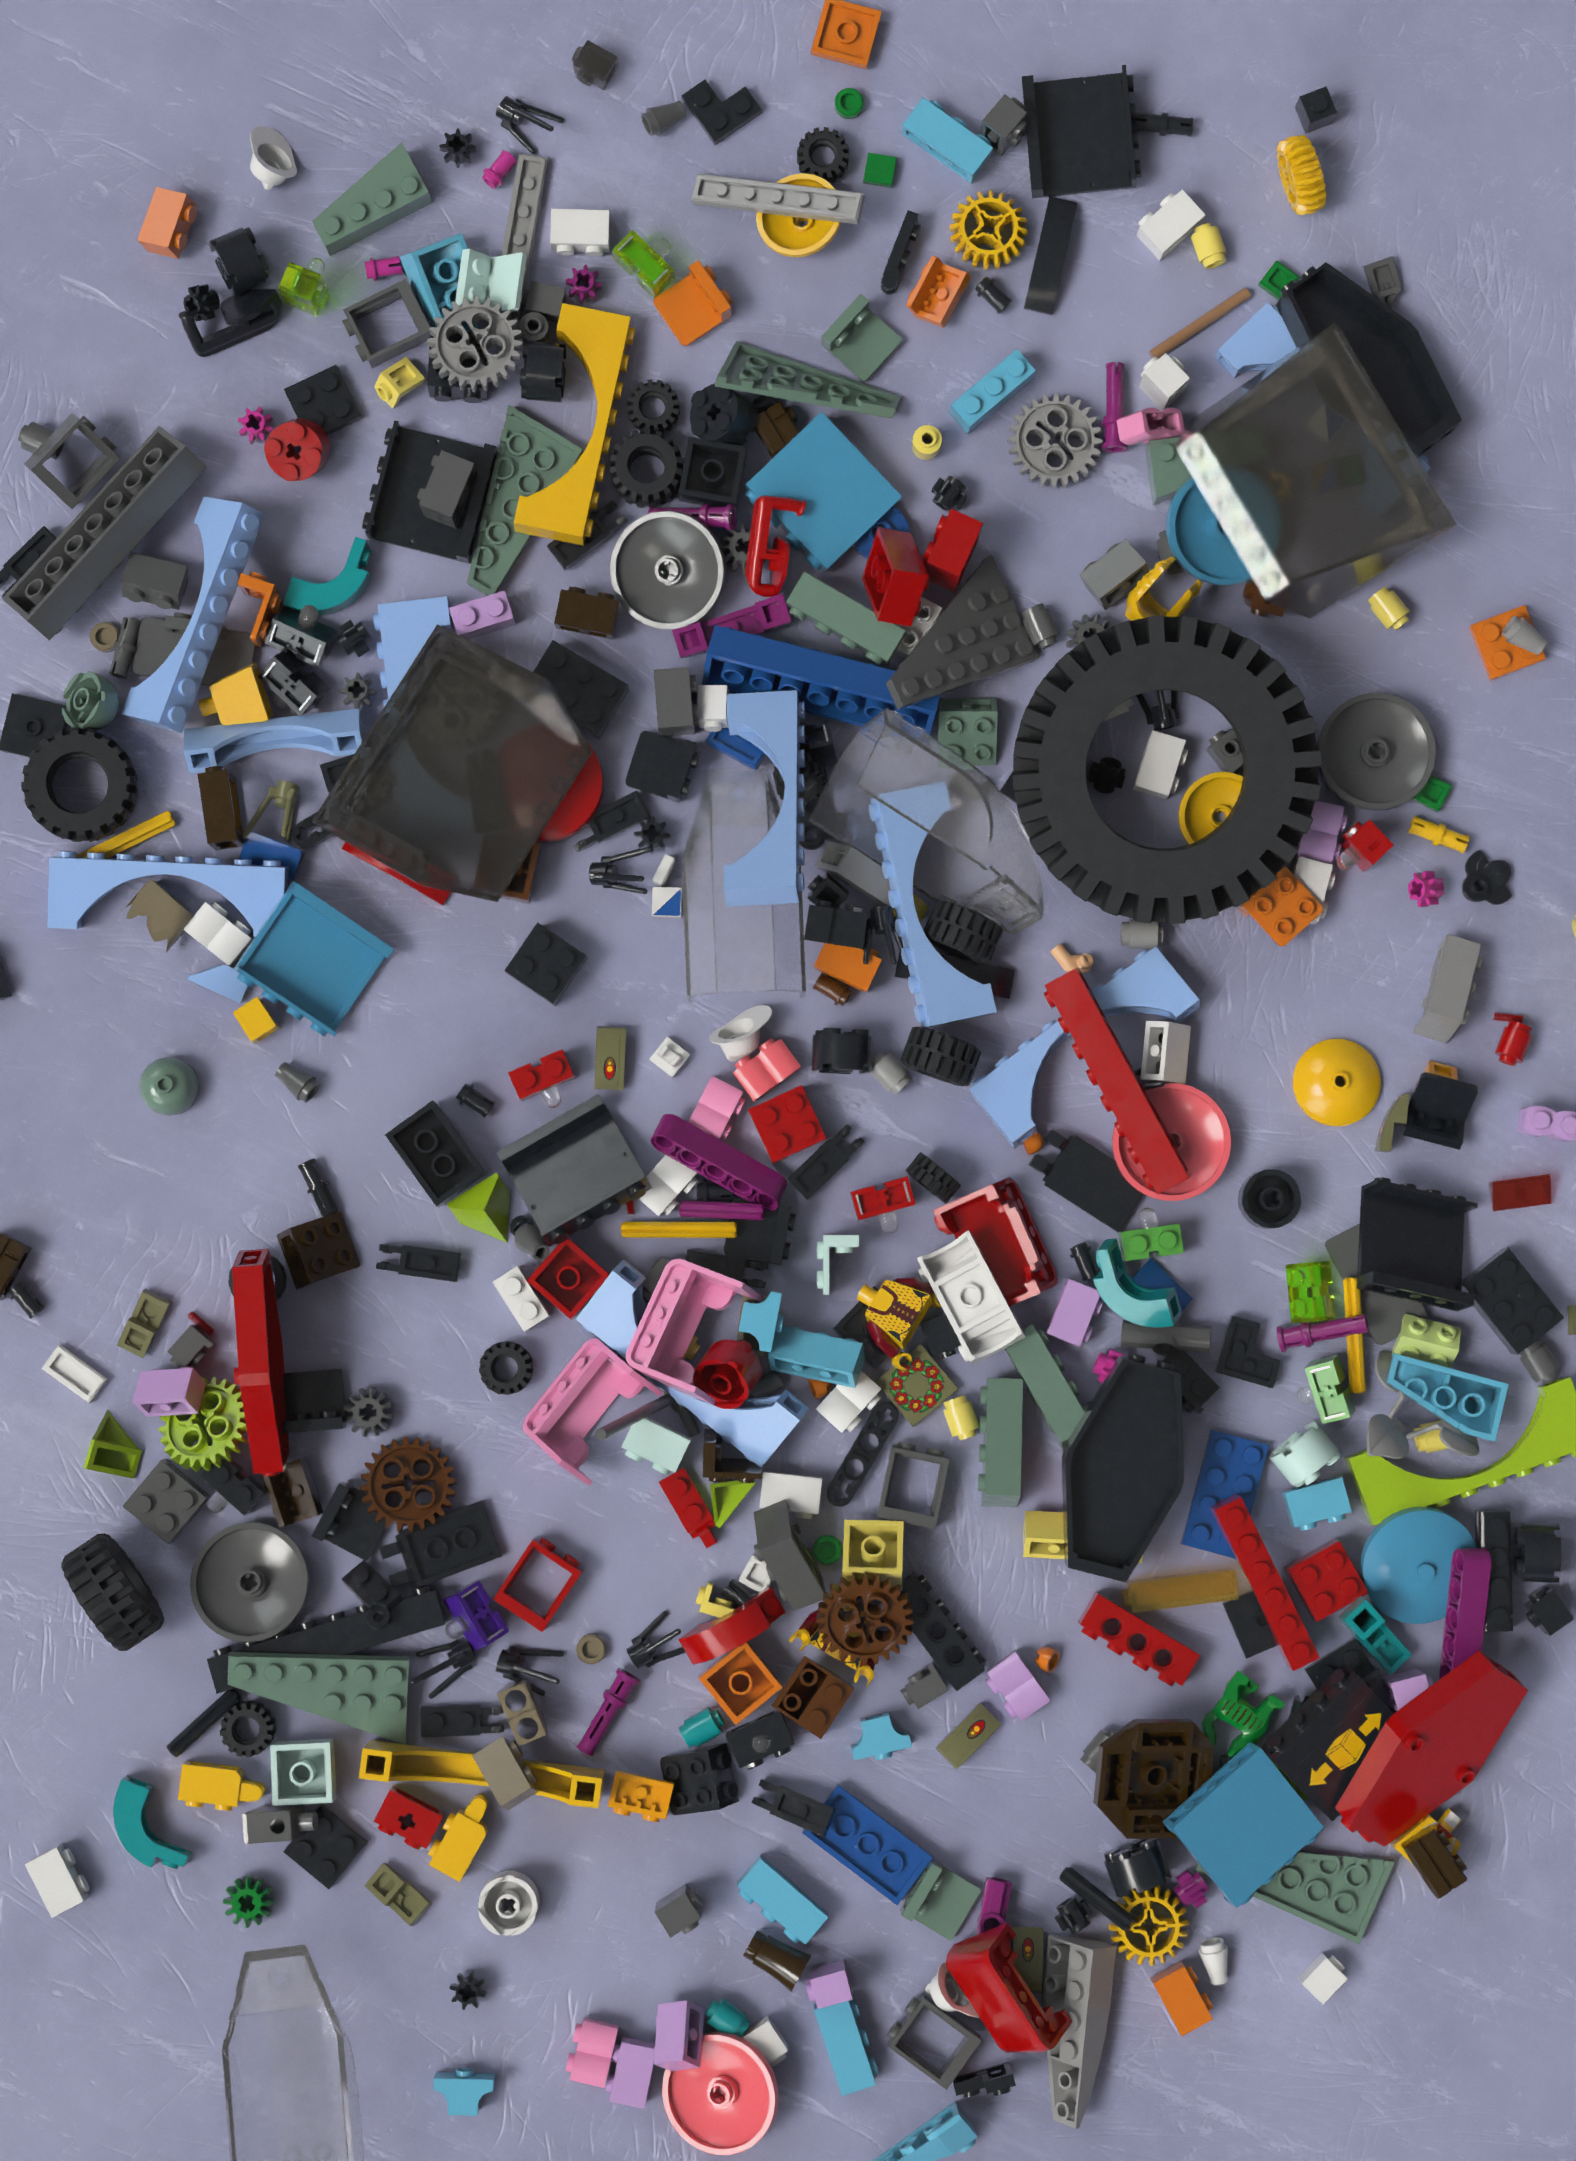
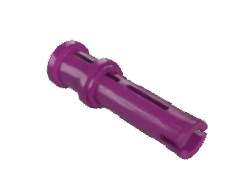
M1116 362L1106 364V416L1102 420V427L1105 428V443L1102 444V450L1108 453H1121L1128 450V445L1120 441L1117 420L1124 417V364L1118 362L1116 367Z
M704 504L700 508L650 507L648 510V514L661 511L682 512L697 518L710 530L712 527H726L727 530H734L737 525V509L734 504H728L726 507H712L711 504Z
M1362 1314L1314 1324L1303 1321L1301 1325L1287 1328L1277 1326L1276 1331L1279 1347L1283 1353L1287 1352L1288 1348L1305 1345L1306 1348L1314 1345V1342L1369 1333V1326L1366 1315Z
M622 1668L616 1670L617 1676L609 1690L605 1689L603 1693L605 1700L591 1721L580 1743L576 1746L577 1749L592 1757L596 1748L619 1709L626 1707L628 1704L627 1698L632 1689L640 1683V1679Z

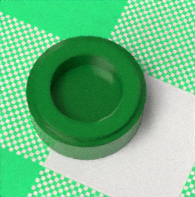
M845 88L839 91L835 97V110L837 114L844 119L858 117L863 110L864 103L861 93L853 88Z
M822 1535L817 1538L813 1544L815 1559L824 1565L836 1563L842 1555L840 1541L832 1535Z

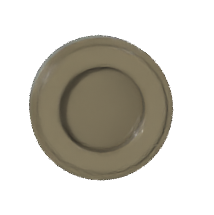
M101 622L92 628L90 641L98 651L109 653L115 650L113 645L115 641H118L120 632L113 624Z
M587 1634L579 1640L576 1652L582 1662L596 1664L604 1658L606 1644L599 1635Z

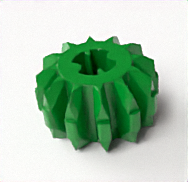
M252 1875L246 1877L245 1883L242 1879L237 1878L234 1881L236 1888L228 1886L226 1892L231 1897L224 1898L223 1904L232 1905V1907L226 1910L225 1914L226 1916H230L233 1913L237 1915L233 1920L235 1925L242 1918L244 1919L245 1928L251 1926L252 1919L257 1925H260L263 1922L262 1916L269 1917L271 1914L270 1909L266 1906L273 1905L275 1900L265 1896L271 1893L272 1888L267 1887L262 1890L260 1888L264 1883L262 1878L254 1885ZM248 1895L253 1897L249 1908L244 1905L246 1901L244 1898Z

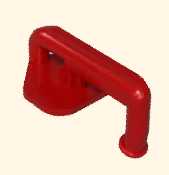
M768 495L760 496L755 500L745 576L751 591L756 595L762 597L779 595L787 575L789 561L788 542L782 537L776 536L773 540L772 549L767 548L772 509L794 512L800 517L806 508V500L800 501L793 498ZM764 559H769L770 584L761 583Z

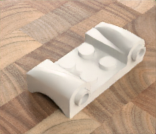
M969 1230L945 1247L917 1258L921 1266L918 1272L922 1280L931 1285L961 1343L958 1349L965 1362L970 1361L976 1365L1026 1337L987 1265L986 1259L973 1234Z

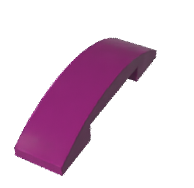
M780 594L756 602L753 606L702 623L698 621L688 626L674 629L672 632L680 658L682 659L707 653L715 625L731 627L737 631L749 634L763 635L792 621L784 595Z

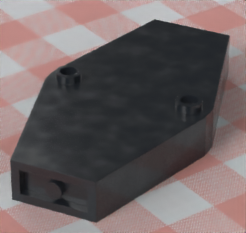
M1327 262L1317 269L1314 266L1310 267L1300 277V281L1296 283L1292 280L1280 291L1282 296L1277 302L1276 307L1319 394L1329 405L1411 463L1451 434L1462 421L1418 330L1410 321Z
M1128 1353L1127 1357L1118 1356L1067 1441L1062 1454L1065 1564L1070 1569L1122 1582H1127L1180 1494L1184 1482L1181 1373L1174 1370L1175 1364L1157 1360L1156 1365L1145 1362L1146 1357L1134 1353Z

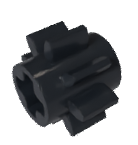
M459 128L456 129L454 134L449 135L445 133L446 144L439 145L440 151L448 152L444 156L445 163L452 160L457 168L460 167V163L465 161L471 164L470 153L477 152L476 146L469 144L472 141L471 134L469 133L464 136L460 133ZM461 144L462 147H460L459 152H454L457 145Z
M208 284L189 287L188 292L190 295L184 297L183 302L185 311L195 312L196 322L215 318L214 311L220 308L218 294L214 290L209 289Z
M948 476L945 481L939 478L932 487L931 492L935 494L932 501L946 512H950V509H953V507L960 510L968 497L964 494L966 486L952 476Z
M350 619L339 627L342 634L337 636V639L348 656L355 652L358 657H361L370 651L367 643L373 639L362 622L354 625Z
M1104 757L1100 760V764L1097 762L1092 763L1089 782H1094V788L1101 793H1112L1115 787L1122 789L1126 769L1121 768L1122 764L1119 760L1112 757Z
M654 816L651 817V822L647 824L640 820L639 823L642 829L641 831L634 832V836L642 837L638 847L643 848L645 845L650 847L651 854L654 852V847L659 846L663 850L666 849L663 839L671 838L669 833H663L667 823L665 821L660 825L655 823ZM650 828H655L656 833L660 834V836L655 837L654 842H650L648 836H644L650 833Z
M1072 1896L1056 1907L1059 1914L1055 1916V1920L1062 1931L1069 1928L1071 1933L1075 1934L1091 1923L1088 1916L1092 1914V1911L1084 1899L1078 1902L1076 1897Z
M471 1971L467 1977L458 1973L457 1980L459 1984L452 1983L449 1989L456 1991V1995L453 1996L451 2001L456 2002L458 2000L461 2002L462 2010H465L467 2004L471 2003L477 2008L479 2006L477 1997H485L487 1994L485 1990H480V1986L484 1983L485 1979L477 1980L474 1978V1971ZM466 1984L472 1985L471 1990L474 1992L470 1996H465V1990L463 1989Z

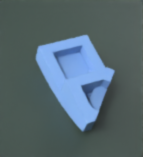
M225 964L212 966L209 969L188 975L187 980L238 1003L241 1002L248 987L237 979L240 973Z

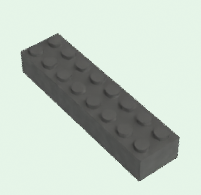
M158 426L2 599L50 641L54 635L62 630L64 624L72 615L82 608L83 603L92 593L101 587L103 581L111 572L121 565L123 559L130 551L141 543L142 538L150 529L160 522L162 516L169 508L180 500L181 495L188 487L199 479L207 466L183 443Z

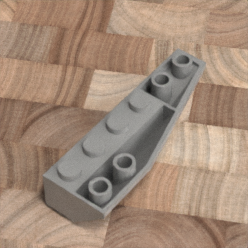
M1048 1935L1042 1991L1043 2008L1051 2005L1054 2009L1053 2013L1065 2009L1072 2020V2023L1056 2047L1047 2051L1053 2121L1077 2129L1080 2128L1091 2096L1105 2041L1111 2005L1116 1946L1089 1938Z

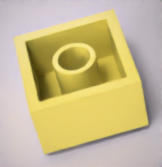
M844 1520L842 1576L849 1582L852 1579V1573H855L858 1579L863 1578L865 1571H867L869 1579H873L879 1573L880 1582H884L890 1577L891 1588L899 1584L902 1591L904 1521Z

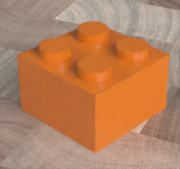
M749 1642L724 1654L703 1671L698 1678L735 1725L740 1723L782 1688L780 1680Z

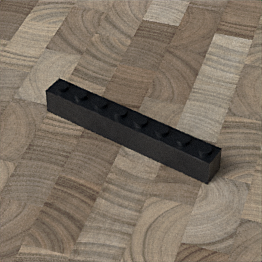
M429 1585L413 1589L412 1596L402 1598L403 1601L390 1611L391 1622L383 1630H374L369 1626L367 1616L370 1610L363 1604L355 1607L356 1613L345 1616L344 1611L328 1615V1621L320 1624L316 1623V1619L298 1625L300 1630L288 1633V1630H285L269 1640L254 1643L241 1642L243 1647L231 1650L230 1645L213 1650L214 1656L208 1658L207 1662L216 1693L236 1688L228 1685L229 1652L346 1655L445 1625L448 1621L438 1588L431 1590ZM384 1615L376 1616L374 1621H382L384 1619Z

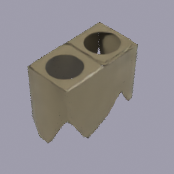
M150 879L124 907L125 909L131 905L127 913V919H132L138 915H147V927L154 942L167 939L166 953L185 932L183 929L194 916L153 879Z
M527 1679L513 1684H506L498 1691L497 1697L518 1746L547 1735L544 1714ZM512 1690H519L526 1696V1705L519 1711H512L506 1706V1695ZM532 1718L536 1721L538 1732L533 1738L524 1739L518 1734L517 1725L521 1719Z

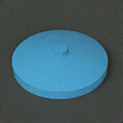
M1228 466L1203 470L1183 483L1170 503L1166 519L1168 544L1178 564L1194 578L1215 585L1237 584L1254 577L1263 570L1275 554L1280 541L1282 527L1280 509L1269 487L1251 472Z
M1431 1507L1407 1508L1384 1519L1369 1535L1361 1554V1580L1373 1603L1389 1617L1410 1624L1434 1622L1446 1616L1451 1562L1454 1550L1477 1547L1469 1531L1449 1513Z

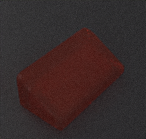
M1550 1174L1488 1182L1492 1211L1551 1204Z

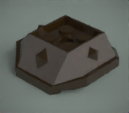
M1134 1719L1099 1744L1093 1803L1127 1839L1178 1838L1168 1830L1163 1821L1211 1778L1214 1746L1191 1719ZM1155 1769L1154 1774L1148 1777L1149 1772Z

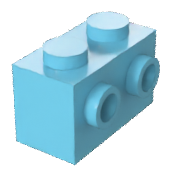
M1340 1476L1281 1491L1290 1525L1292 1527H1299L1300 1531L1317 1527L1316 1522L1328 1519V1522L1332 1523L1346 1519L1345 1513L1352 1512L1343 1478Z

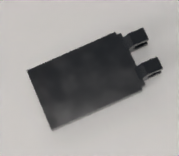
M1050 1130L1044 1141L1060 1150L1055 1161L1051 1165L1038 1155H1034L1028 1165L1045 1175L1042 1179L1045 1182L1044 1186L1119 1233L1143 1194L1125 1180L1114 1159L1076 1135L1074 1137L1070 1136L1067 1140L1055 1131Z
M482 1500L446 1513L444 1518L440 1516L435 1517V1526L426 1521L425 1531H422L419 1525H414L413 1534H410L408 1528L403 1529L401 1533L395 1536L396 1542L380 1547L379 1551L382 1559L401 1553L407 1568L406 1570L389 1575L392 1587L411 1581L413 1586L417 1585L419 1588L502 1557Z

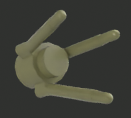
M279 780L276 787L269 786L265 799L241 835L242 838H247L270 801L274 799L275 806L285 809L281 835L286 842L290 841L294 811L300 787L284 780Z

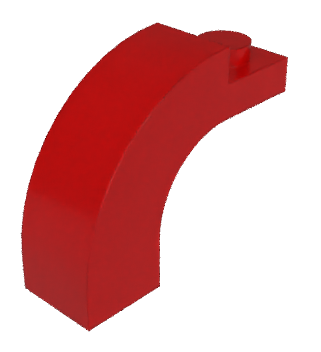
M772 1587L766 1588L734 1611L711 1622L699 1624L678 1640L693 1665L719 1657L753 1639L771 1627L770 1624L786 1612Z

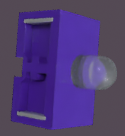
M479 1580L465 1585L443 1600L454 1620L446 1625V1635L452 1639H457L464 1635L473 1651L487 1647L509 1632L497 1610L491 1612L487 1604L491 1602V1599Z

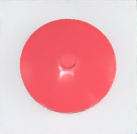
M1165 1083L1162 1087L1145 1090L1191 1176L1159 1194L1156 1193L1155 1189L1150 1191L1142 1177L1146 1172L1141 1163L1136 1165L1130 1156L1128 1149L1132 1146L1127 1137L1121 1138L1114 1125L1112 1149L1119 1171L1132 1187L1154 1199L1179 1201L1203 1193L1218 1180L1229 1159L1231 1136L1225 1115L1212 1098L1192 1086L1179 1083Z
M723 2032L703 2034L701 2067L678 2071L666 2069L664 2073L662 2096L671 2124L684 2140L704 2152L716 2155H731L745 2151L765 2136L775 2120L779 2104V2092L774 2071L765 2056L753 2044L739 2036Z

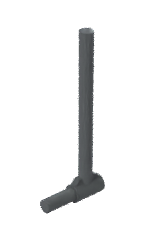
M664 1390L665 1395L597 1429L596 1436L599 1440H604L668 1406H671L675 1412H678L690 1438L701 1432L690 1410L679 1405Z

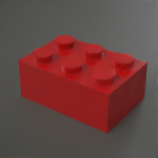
M950 509L948 516L942 514L935 530V538L933 542H929L923 556L924 566L930 575V583L956 593L978 544L983 522L953 509Z
M878 527L861 579L877 621L911 627L914 616L917 617L921 609L920 598L922 592L926 591L929 586L930 575L926 571L924 560L921 559L918 546L915 544L911 533Z

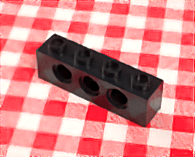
M912 1572L902 1580V1591L899 1595L907 1593V1603L912 1604L916 1598H924L928 1602V1608L925 1612L918 1614L912 1610L911 1614L914 1615V1624H911L912 1631L954 1689L958 1691L985 1671L982 1663L986 1660L976 1646L970 1649L965 1643L964 1639L968 1636L959 1623L951 1624L946 1617L950 1611L940 1598L935 1601L929 1594V1591L933 1588L923 1574L917 1577ZM942 1622L945 1625L946 1630L941 1637H933L929 1634V1628L932 1623ZM952 1646H959L963 1649V1656L958 1661H950L947 1658V1651Z

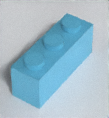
M922 97L902 124L901 134L970 184H972L992 157L993 147L990 146L991 142L985 136L979 133L975 135L969 131L964 121L958 117L951 118L944 113V108L934 100L928 101Z
M1016 349L950 405L949 414L969 434L1034 379L1036 370L1020 351Z
M782 1326L781 1333H775L772 1350L768 1352L770 1369L773 1371L856 1388L865 1362L863 1343L851 1338L841 1339L831 1337L823 1332L813 1333L803 1331L795 1326Z
M761 1854L737 1881V1886L740 1888L739 1895L750 1904L755 1901L763 1908L761 1911L762 1915L773 1924L776 1921L786 1928L783 1932L795 1943L800 1940L806 1945L829 1917L828 1912Z
M849 2000L820 2009L817 2008V2004H813L841 2095L845 2096L875 2086V2076L879 2075L875 2058H868L865 2047L870 2046L865 2028L859 2030L856 2018L861 2017L856 2000Z

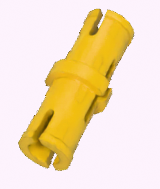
M1415 815L1410 823L1411 827L1408 829L1409 834L1430 840L1432 845L1438 846L1440 844L1462 854L1468 845L1466 842H1469L1470 838L1468 835H1463L1446 828V825L1443 823L1437 825Z

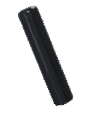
M231 1689L221 1695L167 1745L168 1751L174 1757L181 1755L240 1701L239 1694L234 1689Z
M1066 1867L1059 1877L1061 1882L1124 1931L1131 1929L1136 1920L1134 1916L1073 1868Z

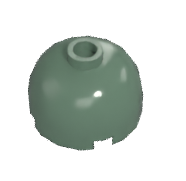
M87 671L88 673L86 674L80 672L69 681L64 691L63 698L67 699L66 708L62 707L65 722L71 727H79L83 730L88 728L100 730L107 727L117 714L119 707L118 692L113 683L106 677L92 671Z
M173 1057L160 1058L149 1064L141 1074L139 1083L140 1095L146 1106L156 1113L167 1116L179 1115L190 1109L200 1089L198 1076L192 1066L181 1059Z

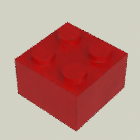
M802 1085L748 1109L772 1164L826 1140Z
M568 1237L566 1241L556 1246L526 1281L570 1320H573L591 1300L610 1273Z
M1332 1539L1283 1567L1311 1619L1316 1622L1354 1602L1360 1596L1363 1597L1368 1594L1341 1542L1337 1539Z

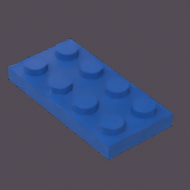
M1210 1430L1180 1544L1236 1559L1210 1506L1237 1494L1242 1498L1251 1516L1269 1445Z
M837 1784L824 1801V1804L837 1809L826 1837L806 1829L802 1831V1834L894 1904L898 1905L932 1860L933 1856Z

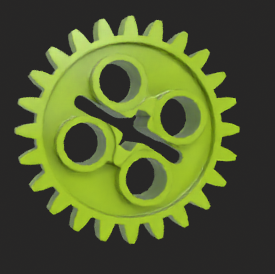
M202 1377L206 1385L200 1405L201 1409L198 1414H192L187 1421L186 1419L190 1414L160 1416V1419L166 1424L158 1428V1431L165 1435L160 1439V1442L166 1446L164 1451L171 1456L170 1458L174 1462L180 1464L185 1469L191 1467L194 1471L198 1472L200 1467H203L206 1471H210L211 1463L220 1468L222 1458L230 1462L232 1461L230 1455L232 1451L236 1453L241 1452L237 1446L239 1442L247 1443V1440L242 1436L243 1433H247L241 1390L226 1379L220 1381L218 1378L213 1377L211 1382H209L205 1377ZM223 1428H225L224 1432L221 1433V1434H219L220 1431H221ZM199 1439L197 1444L193 1446L194 1442Z

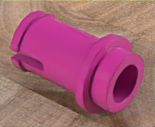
M502 150L491 167L483 170L482 180L493 189H496L497 186H502V180L512 167L517 164V160L509 152Z
M399 255L378 260L370 258V261L364 262L367 279L373 278L374 281H377L376 278L402 275L401 266L388 267L400 264Z

